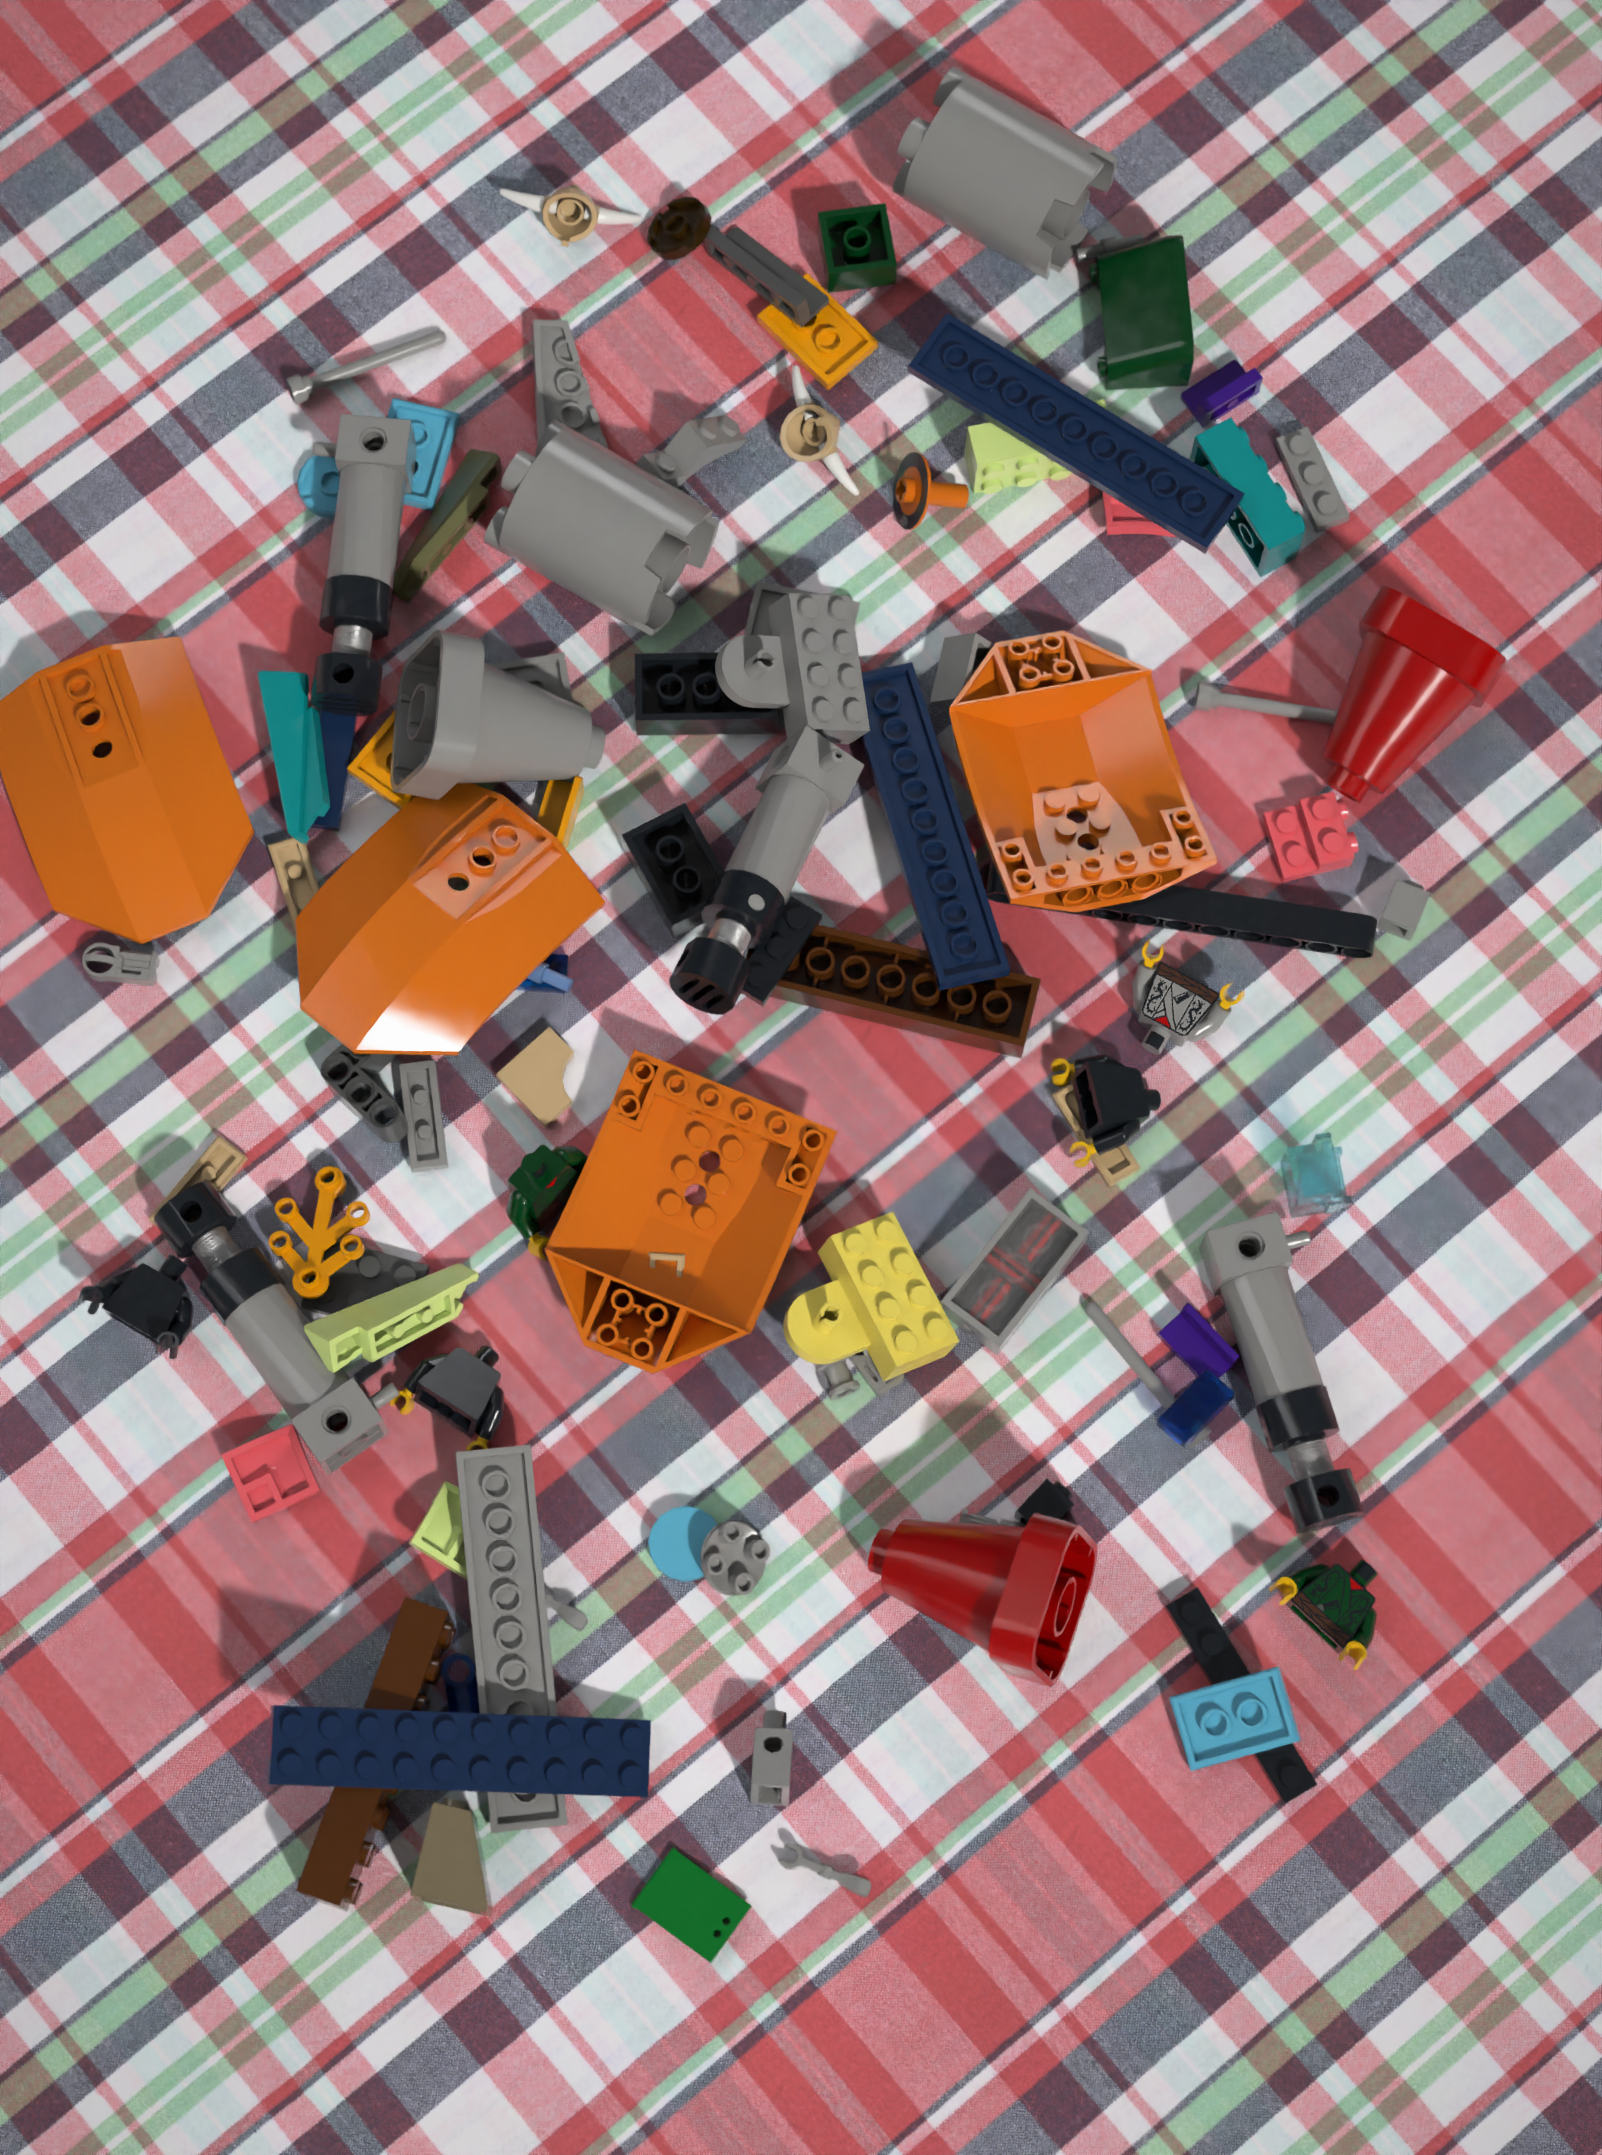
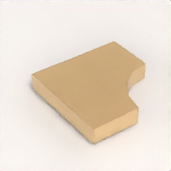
M548 1027L496 1074V1078L547 1128L572 1106V1101L564 1090L563 1077L566 1066L574 1057V1051Z

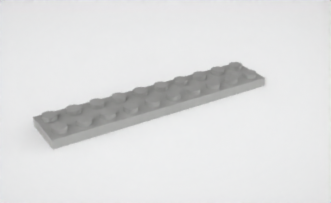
M531 1444L456 1452L480 1713L557 1716ZM487 1792L491 1833L568 1825L565 1794Z

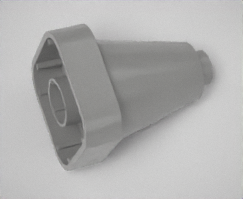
M435 630L408 658L401 674L396 699L390 772L391 786L393 791L397 793L439 800L457 783L571 780L575 776H579L584 767L597 768L604 752L605 731L603 727L592 725L591 715L587 709L485 663L484 645L481 639Z

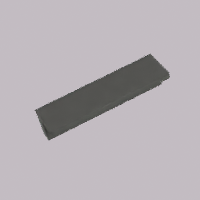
M713 226L710 227L704 239L707 254L801 328L829 304L828 296L740 228L734 227L726 235H723Z

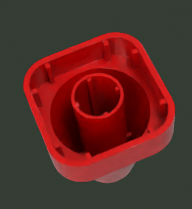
M1388 586L1381 587L1359 622V635L1363 641L1322 754V758L1332 766L1324 782L1335 791L1357 803H1361L1369 789L1383 794L1470 705L1481 708L1503 674L1506 664V658L1479 637L1411 597Z
M1039 1513L1033 1514L1025 1527L905 1519L899 1523L895 1531L881 1528L877 1532L869 1552L868 1570L881 1575V1586L885 1593L988 1651L990 1659L1006 1674L1052 1687L1058 1681L1066 1664L1091 1587L1097 1561V1545L1082 1526Z

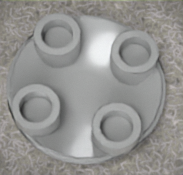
M738 1520L724 1521L716 1525L707 1534L703 1542L700 1562L704 1577L710 1586L721 1594L728 1596L747 1595L752 1592L764 1573L766 1560L770 1556V1547L749 1524Z

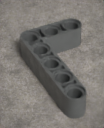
M341 1044L322 1063L320 1069L321 1076L333 1095L381 1140L387 1143L400 1141L408 1132V1121L398 1104L372 1080L398 1054H354L344 1044ZM347 1072L345 1077L335 1080L339 1074ZM364 1095H371L366 1101L358 1102ZM394 1117L392 1122L382 1125L385 1119Z

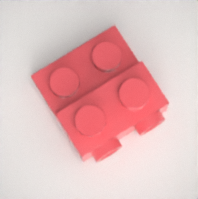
M1334 791L1300 799L1297 805L1263 814L1262 818L1282 883L1351 866L1355 857L1354 853L1358 852L1356 836L1354 832L1347 833L1344 820L1348 819L1346 804L1343 799H1336Z

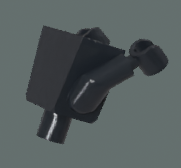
M170 1254L159 1271L141 1263L137 1268L130 1267L95 1287H84L77 1300L78 1304L85 1300L91 1301L92 1303L87 1312L92 1315L98 1311L100 1303H104L102 1308L108 1316L156 1344L155 1353L158 1354L162 1348L165 1350L170 1348V1359L177 1357L178 1346L183 1343L193 1329V1303L189 1299L190 1294L185 1287L177 1283L188 1266Z

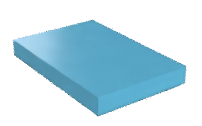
M393 398L387 418L411 420L417 446L412 493H405L403 505L433 511L461 419L460 413Z
M1280 1666L1169 1697L1190 1771L1301 1741Z

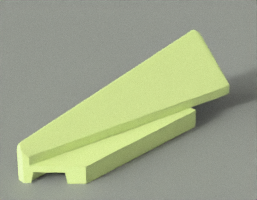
M458 1263L304 1325V1331L327 1369L332 1373L344 1367L361 1353L364 1359L374 1362L457 1318L464 1306L459 1300L466 1286L472 1282H477L479 1275L478 1272Z

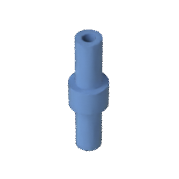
M542 962L527 977L539 984L542 982L548 983L565 992H569L574 979L550 969L549 964Z

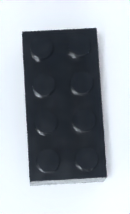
M719 652L635 654V723L637 735L777 734L778 709L749 708L732 701L723 692L716 678L715 662Z

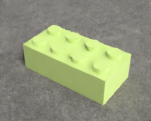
M1104 399L1093 401L1107 410ZM990 422L967 427L964 458L973 493L993 494L999 492L1004 487L1014 485L1027 487L1033 485L1038 480L1048 478L1062 480L1073 474Z

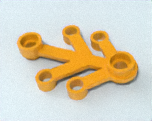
M333 1166L323 1167L315 1176V1185L319 1191L313 1229L299 1214V1208L292 1198H282L275 1205V1212L282 1222L288 1223L309 1248L307 1262H305L293 1249V1242L285 1231L274 1232L268 1240L272 1252L277 1256H281L295 1272L292 1284L297 1294L303 1298L316 1299L324 1295L330 1283L329 1276L349 1261L360 1258L365 1250L361 1239L357 1235H347L356 1227L364 1226L369 1222L371 1215L365 1203L361 1201L352 1202L346 1209V1216L329 1228L334 1198L341 1196L347 1186L346 1179L341 1170ZM334 1176L331 1182H323L326 1178ZM285 1207H293L288 1214H282V1210ZM356 1211H364L362 1216L358 1218L353 1217ZM343 1238L340 1242L341 1250L323 1262L324 1251ZM286 1240L284 1246L275 1247L278 1241ZM350 1244H358L355 1250L347 1251V1247ZM316 1276L313 1282L305 1283L308 1277Z

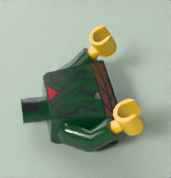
M540 1145L533 1153L524 1156L521 1166L507 1181L510 1191L506 1209L507 1216L522 1237L530 1240L528 1243L529 1252L542 1260H546L542 1254V1248L544 1245L547 1246L549 1238L538 1234V1230L541 1231L567 1204L588 1158L586 1154L575 1146H557L550 1150L546 1145Z
M1361 1559L1349 1573L1337 1563L1331 1568L1324 1564H1317L1297 1569L1289 1576L1281 1577L1269 1587L1270 1592L1274 1589L1282 1592L1283 1599L1279 1604L1281 1606L1286 1604L1293 1613L1335 1652L1340 1653L1338 1657L1340 1661L1345 1656H1350L1355 1661L1353 1669L1357 1670L1367 1656V1649L1373 1640L1377 1617L1376 1611L1372 1607L1376 1599L1365 1589L1378 1575L1370 1564Z

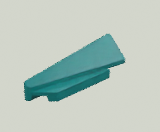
M258 672V680L287 831L291 837L304 844L310 839L307 832L318 816L324 817L330 808L319 712L313 707L308 708L309 677L306 673Z

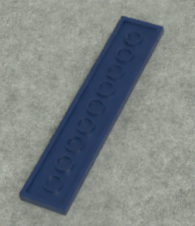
M949 313L944 315L908 366V372L1205 554L1244 498L1245 493Z
M910 662L862 672L870 731L861 736L860 739L938 989L940 991L1009 976L1010 966L913 663Z
M271 1705L267 1784L648 1797L651 1720Z

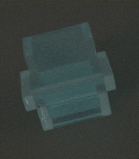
M1330 1132L1316 1134L1311 1144L1287 1148L1280 1161L1291 1218L1340 1212L1341 1210H1348L1352 1204L1351 1195L1347 1196L1340 1163L1342 1148L1341 1146L1333 1147Z

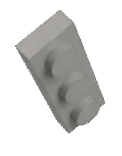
M1305 427L1276 438L1275 446L1315 532L1318 533L1348 522L1350 515L1309 428Z
M435 1060L399 1064L404 1114L409 1126L407 1139L412 1173L449 1168Z

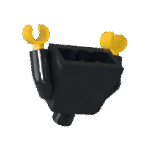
M1100 1054L1075 1059L1073 1064H1069L1065 1059L1058 1058L1051 1064V1071H1065L1063 1074L1052 1076V1083L1054 1085L1065 1086L1072 1080L1085 1138L1092 1139L1093 1141L1090 1144L1082 1141L1072 1144L1069 1154L1075 1153L1078 1150H1082L1087 1154L1084 1158L1074 1162L1075 1167L1081 1168L1088 1165L1092 1154L1098 1153L1102 1155L1124 1145L1140 1131V1125L1150 1117V1111H1156L1160 1107L1161 1096L1157 1089L1144 1088L1141 1072L1136 1068L1125 1067L1124 1064L1108 1055Z
M481 1346L475 1355H472L463 1348H456L450 1354L442 1353L424 1359L405 1381V1389L399 1391V1395L391 1400L389 1404L394 1406L399 1398L405 1397L406 1404L399 1414L407 1415L412 1412L415 1401L470 1438H473L476 1433L478 1435L477 1441L470 1443L466 1451L472 1450L476 1445L482 1446L483 1449H489L487 1443L489 1440L494 1439L504 1416V1391L498 1386L501 1374L493 1368L499 1360V1356L492 1348Z

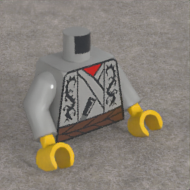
M1149 939L1143 945L1142 956L1144 960L1139 962L1132 982L1133 1008L1140 1014L1138 1024L1149 1030L1141 1045L1149 1052L1159 1055L1167 1041L1182 1047L1187 1041L1197 1042L1215 1033L1230 1014V1006L1243 1000L1245 992L1244 990L1241 991L1236 999H1232L1228 996V989L1232 986L1233 982L1223 986L1220 993L1161 961L1156 966L1154 963L1161 960L1165 947L1162 944L1160 953L1158 955H1151L1147 951Z

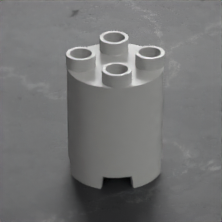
M952 67L942 79L934 96L933 104L940 109L931 124L920 117H916L910 123L900 141L897 153L907 160L897 174L892 191L912 205L1047 280L1050 275V269L1060 273L1074 256L1075 249L1080 247L1089 230L1078 222L1090 197L1088 188L1092 186L1108 192L1116 173L1117 157L975 77Z
M555 420L543 433L536 449V457L521 450L509 463L504 473L501 487L514 494V497L509 507H501L492 518L484 536V543L627 625L634 626L652 636L661 630L678 610V605L665 594L677 582L686 564L700 569L703 568L713 546L719 522L711 517L713 510L700 503L699 500Z

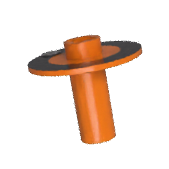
M911 452L906 455L898 468L893 490L895 516L903 529L913 530L918 527L927 512L928 505L965 508L969 499V490L966 484L931 481L930 468L926 458L919 452Z

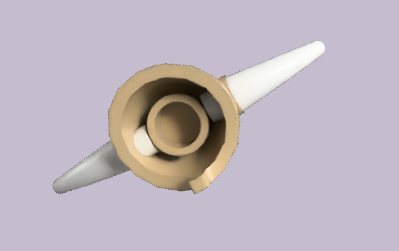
M577 185L561 188L551 196L521 193L505 188L500 190V194L507 199L542 213L547 230L561 241L562 246L568 247L569 243L587 237L594 230L596 224H631L642 221L640 215L622 213L595 205L591 197Z
M794 365L792 367V385L797 408L787 415L781 426L780 441L782 448L789 457L797 461L812 462L821 459L837 480L854 496H858L860 491L847 473L836 447L840 421L833 414L812 401L804 385L798 365Z

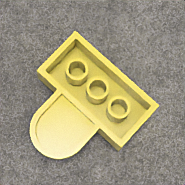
M893 1212L830 1236L820 1248L818 1254L832 1282L798 1296L786 1311L783 1322L787 1343L802 1359L815 1364H831L867 1349L883 1382L945 1357L959 1342L947 1315Z

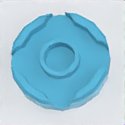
M312 456L300 469L297 480L300 499L306 508L315 515L328 519H334L340 479L335 457Z
M690 1506L672 1508L662 1514L652 1526L648 1540L650 1557L658 1571L669 1579L680 1582H690L704 1577L700 1562L701 1548L707 1534L717 1525L714 1518L702 1509Z

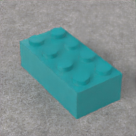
M1230 417L1195 436L1189 460L1245 493L1243 500L1226 525L1259 576L1263 577L1296 559L1305 533V523L1301 515L1297 511H1292L1286 502L1287 497L1282 486L1278 482L1274 483L1269 476L1268 467L1260 454L1255 455L1249 445L1250 440L1244 428L1241 426L1237 427Z

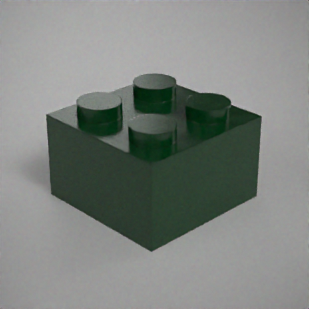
M886 203L818 212L817 234L828 293L896 284L897 263Z

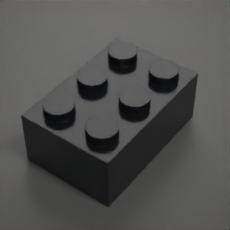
M683 803L621 835L623 850L673 939L704 923L701 912L718 878L724 872L686 803Z

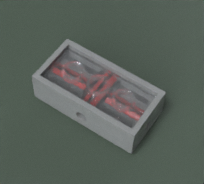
M1030 1188L941 1300L940 1304L945 1314L952 1322L998 1356L1084 1246L1089 1231Z

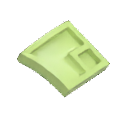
M444 1481L408 1544L467 1580L459 1487Z

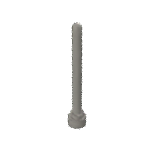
M435 331L310 378L307 375L301 377L300 374L286 379L290 395L295 405L309 401V396L314 395L315 390L441 345L446 341V335L442 331Z
M1202 681L1198 682L1194 709L1203 711L1223 706L1328 724L1334 723L1338 712L1337 710L1220 692V688L1214 687L1213 683Z
M1095 1302L1088 1303L1085 1306L1086 1314L1179 1425L1180 1440L1189 1450L1203 1441L1212 1430L1202 1419L1198 1421L1195 1416L1190 1417Z

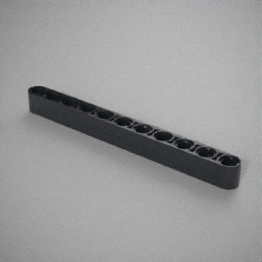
M991 860L986 886L987 897L994 902L1010 904L995 864ZM1172 885L1142 900L1076 913L1017 905L1352 958H1370L1373 956L1377 919L1365 914Z

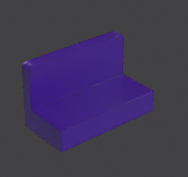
M1232 360L1183 391L1180 399L1202 428H1205L1258 394L1263 377L1256 368L1246 373L1237 360Z
M1189 1303L1183 1306L1180 1313L1157 1334L1160 1340L1207 1389L1230 1370L1239 1358V1355Z

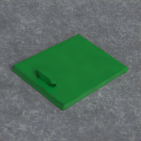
M675 1847L671 1848L631 1903L632 1908L641 1911L710 1963L713 1962L752 1907L680 1854Z

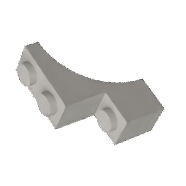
M727 415L686 421L664 451L643 454L635 465L678 488L708 463L729 452L739 450L747 439L739 431L738 424Z

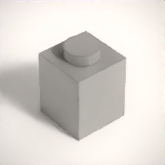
M1396 880L1377 929L1410 941L1416 931L1430 892L1423 890L1424 888L1414 881L1404 880L1402 882Z

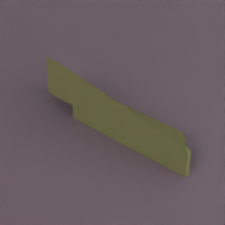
M475 449L468 451L395 572L394 594L407 604L410 603L492 505L488 488L502 472L501 460L498 455Z

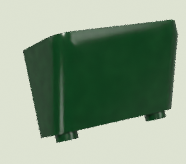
M1165 236L1096 255L1095 263H1089L1090 284L1096 283L1097 290H1100L1105 349L1104 357H1098L1097 366L1098 377L1105 378V389L1121 390L1188 386L1194 361V340L1183 236Z

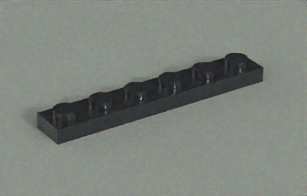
M1198 1587L1165 1606L1166 1612L1210 1685L1250 1674ZM1293 1743L1253 1754L1283 1805L1317 1785Z

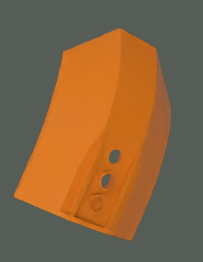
M1063 630L996 642L949 707V715L957 753L970 797L1010 904L1075 913L1145 899L1217 863L1216 854L1194 807L1176 759L1160 708L1151 669ZM1072 811H1079L1087 819L1082 823H1075L1067 818V814ZM1091 843L1096 849L1086 850L1079 846V844Z
M180 636L100 646L36 672L0 701V772L28 850L53 910L59 914L140 944L208 918L255 831L223 754ZM93 713L100 714V718L95 724L84 725V720L88 715ZM102 742L112 744V751L108 756L103 758L94 756V749L98 744Z
M457 783L439 800L416 796L345 861L296 917L295 932L300 1009L354 1054L458 1055L463 1046L500 1005L562 943L604 907L605 901L560 841L504 795L473 783ZM486 857L490 860L491 864L481 866L473 858ZM452 877H461L467 881L468 887L462 891L454 890L449 886L448 880Z
M634 1049L592 1150L547 1246L544 1248L583 1345L655 1374L750 1334L788 1253L838 1131ZM707 1152H714L720 1156V1166L713 1172H706L700 1167V1159ZM692 1185H700L706 1190V1199L698 1206L690 1205L685 1198L686 1190ZM649 1252L685 1255V1267L682 1268V1278L676 1276L677 1261L655 1260V1268L649 1267Z

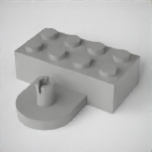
M787 593L768 607L772 636H738L724 645L719 651L715 662V673L723 692L732 701L744 707L783 709L787 739L806 725L833 744H850L870 731L850 595Z

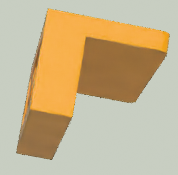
M575 776L573 783L562 780L548 781L536 822L553 834L566 850L584 794L583 777Z

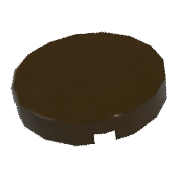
M683 197L673 200L667 205L668 210L663 214L659 212L653 218L648 229L647 240L655 254L662 259L676 260L685 257L694 251L706 238L711 227L712 217L709 209L695 197Z

